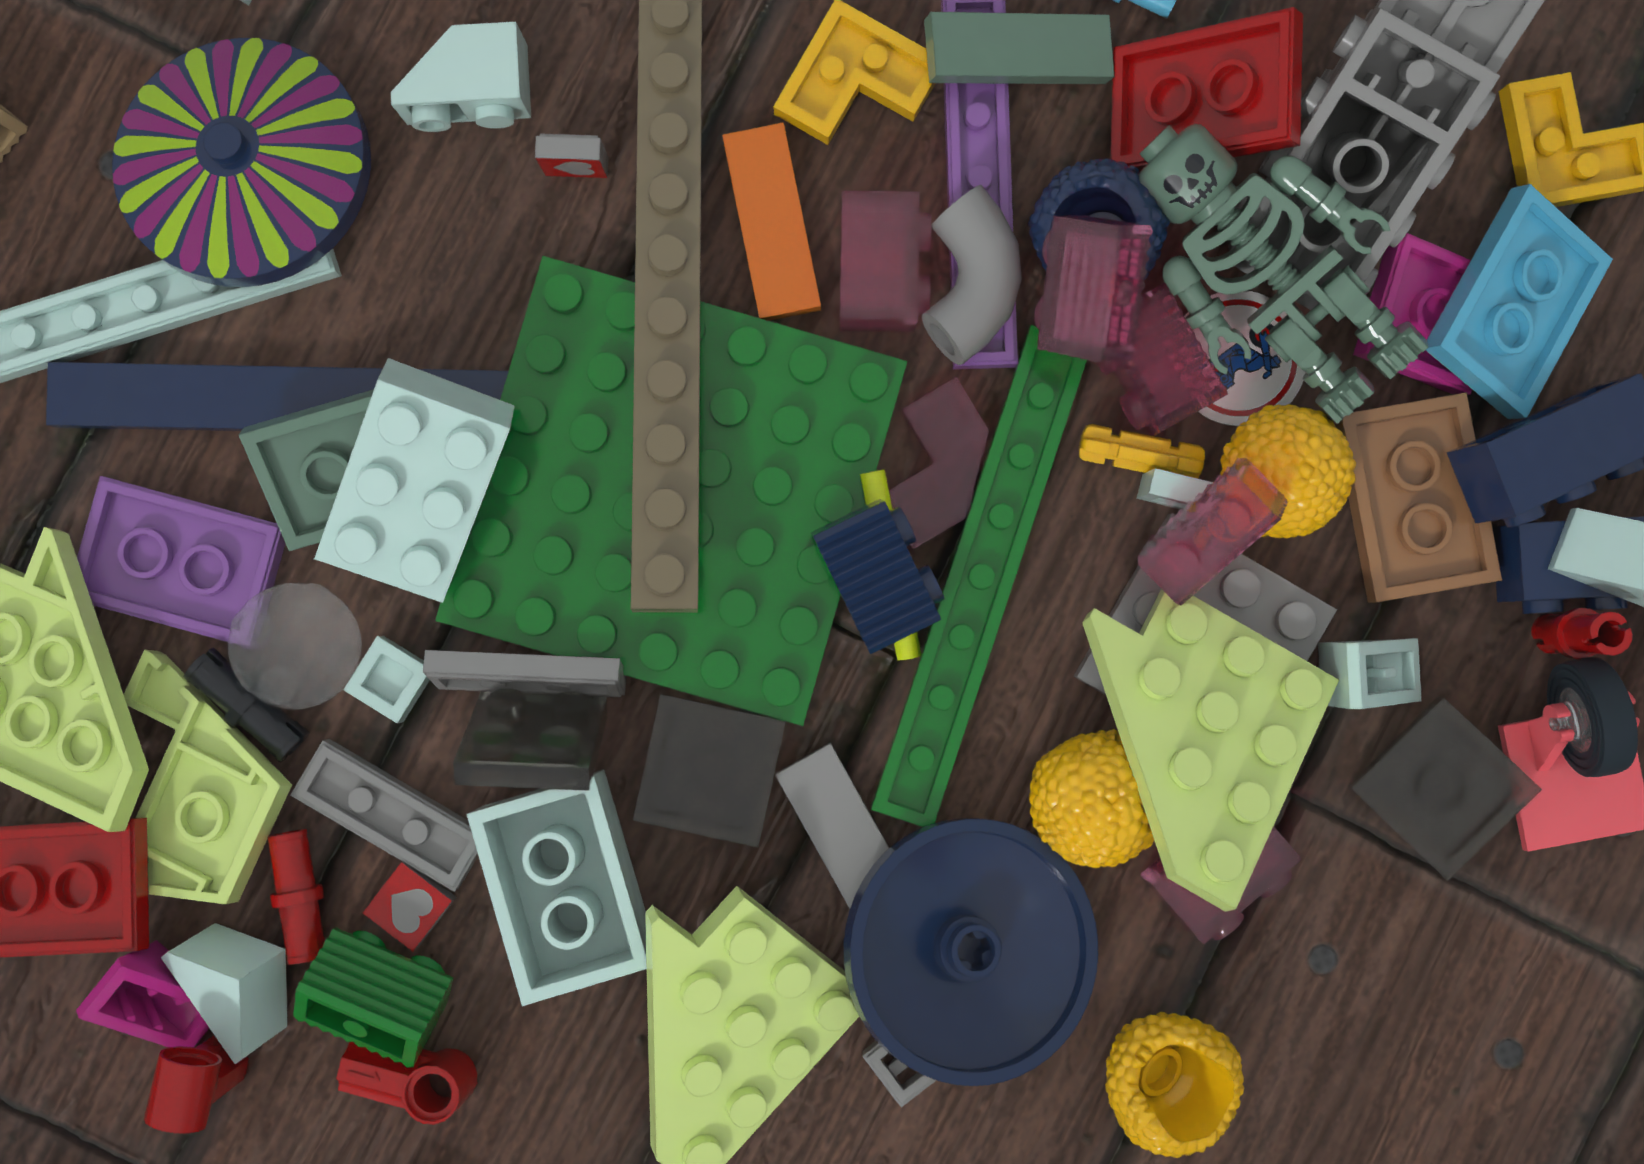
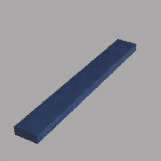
M48 362L46 425L56 428L242 431L246 426L373 390L383 368ZM419 369L499 400L501 399L508 371Z

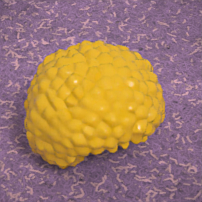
M1291 404L1267 405L1257 413L1251 414L1246 422L1240 423L1236 428V432L1231 436V442L1226 443L1223 447L1224 455L1220 459L1222 465L1220 478L1223 481L1225 501L1228 506L1233 508L1236 518L1243 525H1247L1251 532L1257 533L1259 537L1271 536L1288 539L1310 535L1324 527L1331 519L1337 516L1338 512L1345 505L1347 497L1351 493V485L1356 481L1355 473L1353 472L1356 461L1353 459V451L1349 447V442L1342 431L1337 429L1334 422L1327 418L1325 412L1306 407L1299 408Z
M1101 730L1096 733L1079 734L1059 744L1036 762L1032 772L1029 793L1032 824L1037 830L1041 841L1044 843L1048 842L1052 851L1057 852L1064 860L1076 865L1100 868V866L1116 867L1119 863H1126L1129 859L1137 857L1142 850L1152 846L1154 842L1153 834L1138 792L1136 780L1133 777L1117 730Z
M1165 1012L1147 1015L1144 1018H1135L1131 1024L1124 1025L1121 1033L1115 1036L1110 1056L1106 1059V1092L1108 1093L1109 1104L1114 1110L1117 1121L1133 1144L1139 1145L1144 1150L1151 1151L1154 1155L1161 1154L1165 1157L1180 1158L1183 1155H1192L1195 1152L1203 1153L1206 1147L1213 1146L1220 1139V1136L1225 1134L1231 1120L1236 1116V1109L1240 1106L1241 1101L1239 1098L1244 1092L1241 1056L1230 1042L1228 1036L1218 1032L1212 1025L1203 1024L1196 1018L1191 1019L1186 1015L1167 1014Z

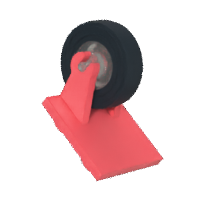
M1586 657L1569 660L1555 666L1548 679L1547 705L1543 709V716L1498 725L1522 850L1529 852L1644 830V782L1637 752V728L1640 720L1635 716L1632 705L1636 703V700L1627 691L1614 668L1603 659Z

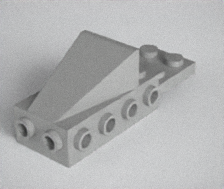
M1379 0L1375 8L1369 11L1365 19L1357 15L1353 16L1332 50L1333 53L1341 57L1333 70L1325 69L1320 78L1316 77L1301 99V116L1304 118L1301 121L1300 146L1269 151L1259 172L1266 175L1267 178L1265 180L1271 183L1270 169L1273 163L1280 157L1294 156L1312 168L1311 173L1327 185L1331 186L1337 182L1347 191L1344 197L1358 208H1369L1384 217L1389 223L1391 231L1383 232L1380 229L1379 223L1374 220H1364L1360 223L1356 219H1351L1350 224L1356 228V241L1371 247V254H1362L1353 249L1343 238L1342 231L1325 219L1322 223H1319L1310 217L1309 214L1312 208L1292 195L1289 198L1300 208L1305 223L1300 242L1295 252L1287 260V263L1292 264L1291 269H1297L1296 274L1301 272L1326 248L1332 245L1343 259L1317 281L1319 286L1340 268L1344 269L1348 265L1369 289L1372 287L1379 272L1374 268L1387 247L1390 245L1395 248L1411 228L1416 218V213L1412 209L1428 187L1431 190L1436 188L1449 171L1456 156L1451 150L1465 129L1473 130L1490 109L1496 97V94L1491 92V90L1500 78L1497 72L1545 0ZM1248 196L1243 198L1236 205L1235 208L1241 209L1247 201ZM1263 197L1258 209L1250 218L1249 224L1254 223V229L1261 224L1270 206V201L1267 197ZM1285 211L1281 212L1277 226L1268 237V244H1273V249H1278L1288 233L1290 223ZM1231 240L1227 241L1229 251L1236 247V245H1231ZM1245 259L1235 265L1236 268L1246 274L1254 271L1255 266H1250V260L1246 261ZM1308 290L1296 300L1297 303L1310 310L1319 304Z

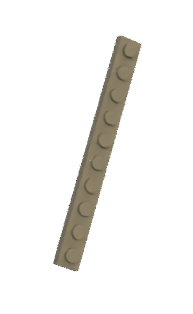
M639 0L631 560L632 612L698 613L702 0Z

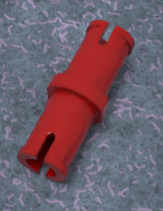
M1573 608L1561 615L1553 613L1541 615L1531 627L1533 639L1543 640V642L1536 644L1542 652L1548 654L1561 653L1571 659L1592 657L1596 654L1610 656L1621 654L1629 648L1633 636L1631 628H1620L1618 626L1627 622L1621 614L1616 612L1599 614L1587 608Z
M307 829L269 835L268 843L276 890L275 893L270 894L272 908L279 909L287 963L292 965L313 961L319 949L324 945L318 903L319 899L324 898L322 884H315Z

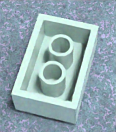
M388 358L374 388L314 559L443 603L508 436L514 405Z
M605 770L490 803L467 814L522 1006L647 969L646 910Z

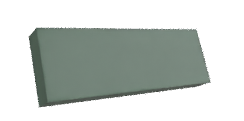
M930 12L924 19L929 83L1106 84L1115 77L1109 15Z

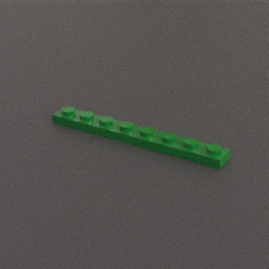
M1033 325L1028 329L942 589L945 600L939 602L936 607L941 620L930 626L871 804V810L921 827L934 824L1084 371L1091 344Z

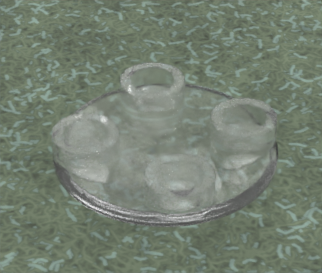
M314 583L281 584L255 595L232 620L228 639L230 664L241 685L251 695L253 694L258 697V700L283 709L314 707L340 693L358 667L362 647L359 626L353 613L342 600L332 594L327 588Z

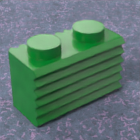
M334 927L329 937L325 940L323 947L319 949L310 968L305 972L303 979L299 981L295 992L293 1017L298 1022L305 1021L310 1027L317 1026L322 1032H330L334 1037H342L346 1042H354L358 1047H366L370 1052H378L382 1057H390L395 1063L402 1062L406 1068L414 1067L448 1003L454 977L445 974L441 965L431 958L415 955L409 959L386 949L384 942L372 933L357 930L350 934Z

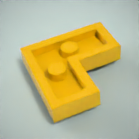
M834 0L773 106L774 115L829 145L859 92L914 122L935 83H929L926 48L841 0Z
M1571 72L1508 83L1498 91L1517 187L1531 184L1555 207L1644 191V123L1583 134Z

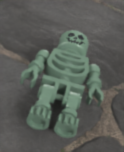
M1201 124L1190 125L1179 134L1168 125L1139 153L1148 163L1139 173V181L1148 189L1150 195L1156 199L1157 205L1169 221L1173 224H1181L1191 219L1196 224L1182 239L1183 248L1190 258L1185 256L1170 258L1164 265L1163 279L1173 296L1178 295L1189 312L1185 320L1192 330L1199 328L1208 343L1210 359L1219 372L1227 375L1228 364L1222 362L1218 356V351L1222 347L1218 339L1220 336L1224 337L1227 343L1235 342L1239 344L1244 350L1245 359L1251 360V349L1244 335L1239 330L1231 328L1221 314L1225 310L1224 304L1219 297L1213 299L1210 297L1200 281L1202 277L1211 289L1225 295L1250 290L1265 280H1268V285H1273V290H1278L1274 296L1247 319L1248 325L1258 334L1283 311L1286 312L1287 315L1269 330L1271 334L1267 335L1265 340L1285 362L1292 359L1306 372L1303 380L1311 388L1319 386L1322 389L1315 403L1337 424L1346 415L1349 416L1353 413L1355 408L1360 407L1366 398L1374 394V385L1355 366L1342 372L1339 369L1342 361L1334 352L1326 355L1316 343L1323 335L1315 325L1325 316L1330 314L1337 322L1347 316L1358 327L1355 331L1357 338L1363 344L1370 341L1373 343L1374 347L1368 353L1367 358L1388 379H1392L1398 371H1403L1410 362H1414L1418 358L1417 356L1428 348V341L1409 321L1397 327L1392 324L1395 316L1387 307L1381 309L1376 307L1366 296L1370 289L1348 265L1344 269L1340 268L1319 286L1317 281L1343 259L1332 245L1326 248L1297 274V269H1291L1292 264L1287 263V260L1295 252L1300 242L1305 224L1300 208L1289 198L1292 195L1312 208L1309 214L1310 217L1319 223H1322L1325 219L1342 231L1341 234L1346 242L1362 254H1371V247L1356 241V228L1350 224L1351 219H1356L1360 223L1364 220H1374L1379 223L1380 229L1383 232L1391 231L1389 223L1380 214L1369 208H1358L1344 197L1347 190L1337 182L1329 186L1312 174V168L1294 156H1283L1278 158L1270 169L1271 183L1260 175L1253 173L1236 187L1231 182L1237 172L1236 160ZM1248 196L1247 201L1245 202L1243 207L1241 209H1236V205L1243 198ZM1263 197H1267L1270 201L1267 214L1261 224L1254 229L1255 224H1249L1250 218L1258 209ZM1285 211L1290 223L1288 233L1278 249H1273L1274 245L1268 244V237L1277 226L1281 212ZM1217 225V231L1204 236L1213 226ZM1231 240V245H1236L1234 249L1220 256L1208 257L1204 254V252L1218 247L1225 241ZM1244 259L1246 261L1250 260V266H1255L1254 271L1241 277L1225 278L1216 273V271L1229 269ZM1308 290L1319 304L1304 315L1294 302Z

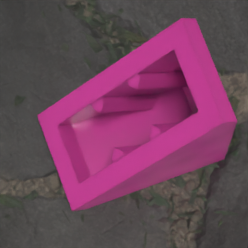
M157 940L150 943L148 949L132 951L119 957L76 1009L79 1019L166 1047H195L209 1029L204 1019L161 959L169 950Z

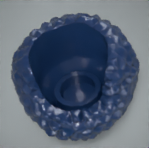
M1095 159L1090 160L1088 163L1079 161L1074 166H1068L1061 170L1059 174L1053 176L1052 181L1043 189L1041 197L1035 203L1034 213L1030 216L1028 225L1030 227L1029 235L1032 238L1033 246L1037 251V256L1041 260L1044 270L1054 276L1065 289L1077 295H1085L1091 299L1095 298L1098 294L1115 296L1122 290L1133 288L1141 280L1147 279L1150 271L1155 266L1156 260L1160 258L1161 248L1167 238V228L1170 225V221L1157 205L1156 199L1140 183L1138 168L1134 166L1128 167L1125 162H1116V160Z

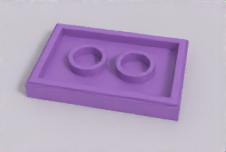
M100 476L77 559L93 606L241 646L256 647L285 547V541L275 522Z

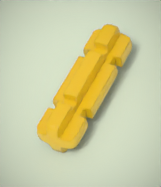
M1094 424L1085 426L1079 442V458L1084 461L1104 464L1105 459L1113 460L1112 466L1144 473L1156 468L1197 479L1204 467L1205 450L1200 445L1179 442L1178 447L1171 446L1170 439L1120 430L1119 436L1112 435V428Z

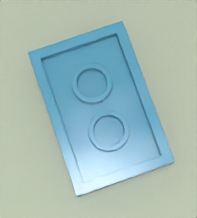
M1531 184L1511 188L1427 339L1428 348L1426 351L1507 419L1527 418L1613 259Z

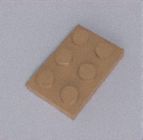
M1467 392L1357 411L1349 416L1346 415L1338 424L1335 423L1336 428L1341 430L1343 435L1346 436L1349 447L1353 451V459L1356 461L1353 471L1356 481L1351 485V493L1348 499L1368 603L1502 581L1491 521L1475 524L1447 455V452L1476 440Z

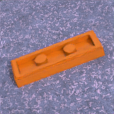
M784 122L723 134L722 137L759 318L772 321L821 311V302Z

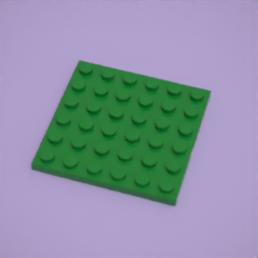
M542 256L500 399L514 405L511 427L443 603L440 602L435 621L556 656L620 658L623 664V675L803 726L841 596L811 532L866 506L860 474L877 470L908 361L700 301L698 613L632 612L635 282Z

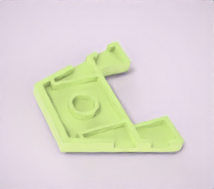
M144 650L124 693L127 706L175 729L172 740L136 818H147L148 892L150 895L218 904L239 902L292 784L237 727L232 728L224 721L225 715L202 691L184 679V673L166 654L154 650Z

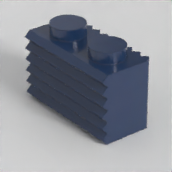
M879 499L811 532L870 654L941 620L934 604L945 600L944 595L929 565L917 569L907 549V546L916 542L917 539L900 506L889 511L885 501Z

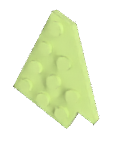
M44 527L26 573L0 563V781L107 832L125 831L149 768L69 533Z
M1169 582L1160 590L1139 633L1095 608L1086 615L1082 624L1133 777L1138 786V792L1166 877L1227 912L1235 910L1240 902L1339 679Z
M738 886L729 893L692 935L653 905L645 912L650 1146L656 1161L661 1164H726L859 1017L850 996L845 971Z

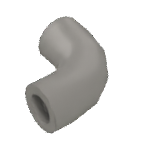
M982 185L976 186L959 198L931 225L954 256L958 266V277L955 286L950 292L922 314V321L936 346L947 358L957 365H963L987 346L1009 320L1022 281L1018 241L1002 210Z

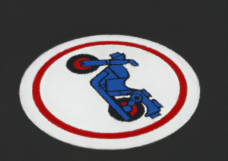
M1252 291L1228 295L1216 293L1210 296L1212 299L1220 298L1225 306V310L1221 312L1224 319L1231 328L1239 330L1244 335L1251 349V360L1245 359L1244 350L1239 344L1235 342L1227 343L1222 336L1218 338L1222 346L1218 351V356L1222 362L1228 364L1227 375L1219 372L1214 367L1208 353V343L1200 329L1192 330L1185 320L1189 312L1184 316L1173 337L1171 368L1180 393L1197 412L1218 423L1239 426L1240 423L1246 422L1251 414L1257 413L1267 405H1288L1293 401L1302 386L1303 376L1306 372L1292 359L1285 362L1265 340V337L1271 334L1269 330L1287 315L1286 312L1283 311L1258 334L1251 329L1247 322V319L1270 299L1269 297Z

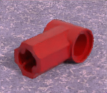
M215 1035L196 1047L176 1046L162 1049L158 1056L145 1111V1123L154 1129L170 1133L189 1134L204 1130L208 1123L212 1104L244 1080L249 1058L246 1056L234 1064Z
M349 1042L345 1053L341 1057L336 1079L339 1082L338 1091L404 1108L414 1120L422 1124L435 1125L446 1121L473 1094L477 1085V1070L470 1057L458 1049L445 1048L437 1052L423 1049L414 1067L406 1068L402 1062L395 1063L390 1057H382L378 1052H370L366 1047H358L354 1042ZM430 1074H438L445 1078L451 1088V1097H442L432 1089Z

